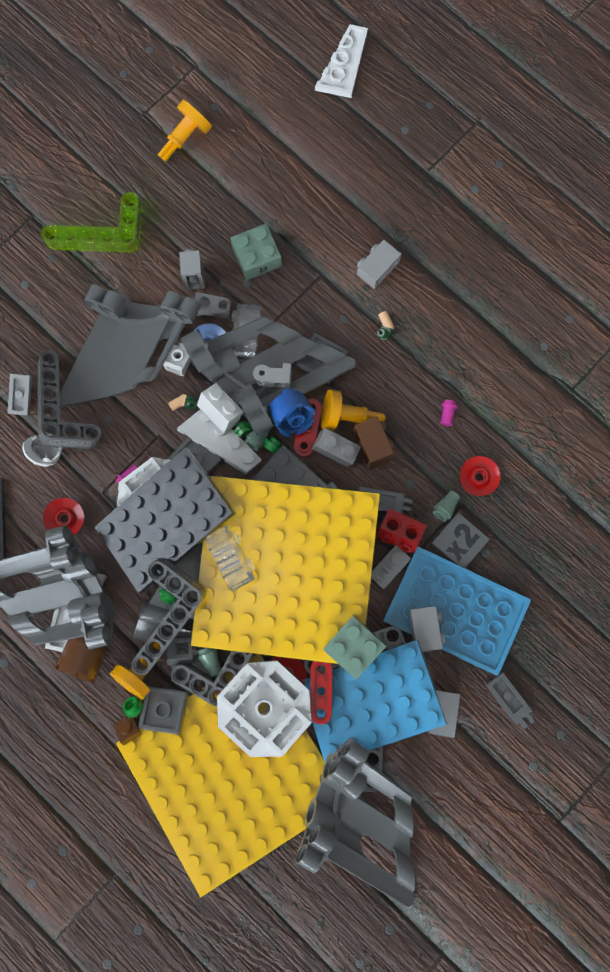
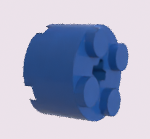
M286 388L282 394L277 396L267 406L270 418L283 436L291 437L290 434L293 433L297 435L302 434L314 422L313 415H315V410L304 394L298 390Z

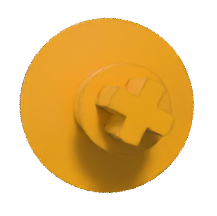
M184 99L179 103L177 109L185 117L174 131L168 135L169 141L158 154L165 162L177 147L179 149L182 148V145L196 127L205 134L212 128L209 121Z
M328 390L322 405L321 428L334 431L339 420L359 424L378 416L379 421L384 422L385 415L383 413L367 411V407L342 404L341 392Z
M154 642L153 647L157 650H161L160 644L158 642ZM140 658L142 665L148 666L147 660ZM116 665L111 671L110 675L136 697L143 700L150 692V689L142 682L147 674L139 675L132 667L127 670L120 665Z

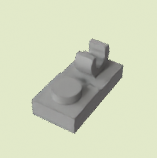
M10 374L8 414L30 415L31 375Z
M395 546L371 572V579L384 589L411 558L398 546Z

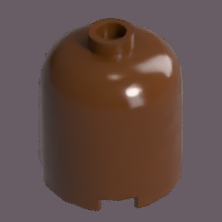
M84 637L69 639L54 669L94 684L106 653V646L88 650L89 648L85 643Z

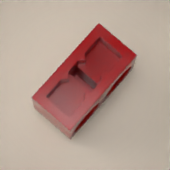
M389 508L376 537L385 543L398 546L404 552L414 553L427 525ZM387 526L393 527L394 530H390ZM406 535L412 536L413 539L408 538Z

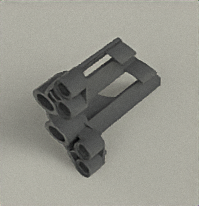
M263 316L207 342L204 341L199 329L180 338L198 372H202L213 384L217 383L243 410L242 415L248 420L256 435L275 426L269 417L267 406L286 389L259 386L253 376L256 366L263 364L269 368H283V363L292 365L306 356H311L324 362L323 366L295 381H291V388L302 392L304 395L356 367V359L348 357L332 347L315 343L301 336L295 330ZM260 333L279 342L248 359H237L232 348Z
M64 525L46 530L45 539L47 547L0 559V579L28 572L37 575L41 580V584L38 587L12 594H7L0 590V607L8 613V622L15 630L28 637L33 645L84 637L85 643L89 648L88 650L111 644L113 635L112 618L116 616L115 605L111 598L103 591L97 577L98 568L95 561L87 552L81 550L68 526ZM58 608H68L71 622L42 629L30 619V616Z
M350 738L334 754L330 753L324 763L321 783L316 796L310 801L306 812V830L295 862L315 874L324 861L330 860L409 908L414 904L413 892L415 889L414 867L410 858V837L412 838L414 828L411 794L368 764L366 760L371 750ZM366 783L394 801L395 820L364 801L360 794L363 792ZM362 836H369L394 852L397 867L396 876L367 859L361 848Z

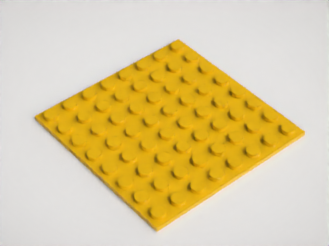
M211 476V480L236 514L203 541L198 583L205 588L206 596L194 614L191 646L338 664L323 648L353 614L366 625L380 494Z
M256 654L250 660V662L264 661L261 654ZM230 671L226 673V680L230 682L234 678V674ZM215 690L216 699L217 695L221 692L220 690ZM194 694L188 697L181 735L140 729L142 735L123 746L120 741L116 743L200 898L306 829V812L310 801L316 796L325 763L307 730L300 735L282 757H250L218 727V707L211 705ZM266 702L258 705L260 713H265L269 710V704Z

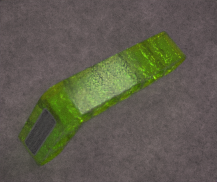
M127 192L121 198L119 228L47 225L41 230V237L46 245L53 250L134 252L139 247L142 207L138 196L133 192ZM94 237L91 241H87L88 238ZM132 238L130 242H125L127 239Z

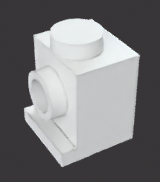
M182 343L172 347L163 365L167 371L184 377L191 358ZM177 354L181 355L179 359H176Z

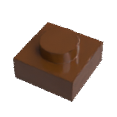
M127 717L114 725L118 739L123 746L142 735L135 717Z

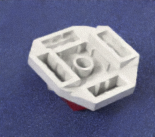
M277 660L246 663L217 695L218 727L250 757H282L312 723L309 690ZM262 702L269 704V710L265 713L258 711V705Z

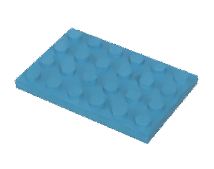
M417 547L383 622L412 635L409 610L436 606V610H440L442 623H439L440 632L443 631L445 637V644H442L443 649L441 650L498 676L531 599L425 549Z
M418 640L381 652L357 680L342 667L333 669L332 716L323 725L313 722L324 761H326L330 753L334 754L350 738L372 750L447 725ZM311 678L302 680L306 681L304 686L309 690V695ZM319 687L317 690L319 695H324L326 692L324 687ZM319 709L317 711V715L319 717H324L325 711L323 709Z

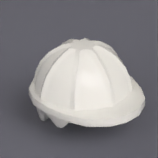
M38 435L29 437L22 447L27 459L36 465L44 467L55 464L62 451V447L44 446L40 443Z

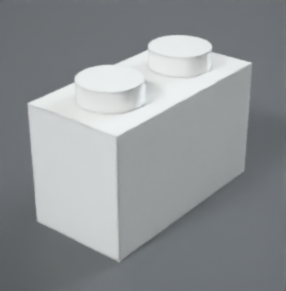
M217 383L201 393L197 404L223 433L234 427L239 422L243 410Z

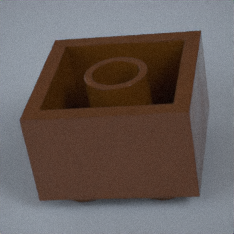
M378 416L354 425L353 436L357 445L361 446L360 453L368 471L390 462L395 450L392 440H388L385 432H387L386 426L383 421H379Z

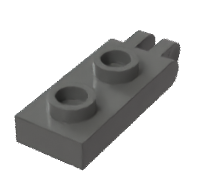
M360 487L359 492L380 494L378 511L387 513L389 508L403 514V511L412 512L411 507L404 506V504H413L412 499L405 498L406 494Z
M503 672L485 685L515 725L520 723L526 729L528 725L523 719L526 718L530 724L535 722L530 715L533 711Z

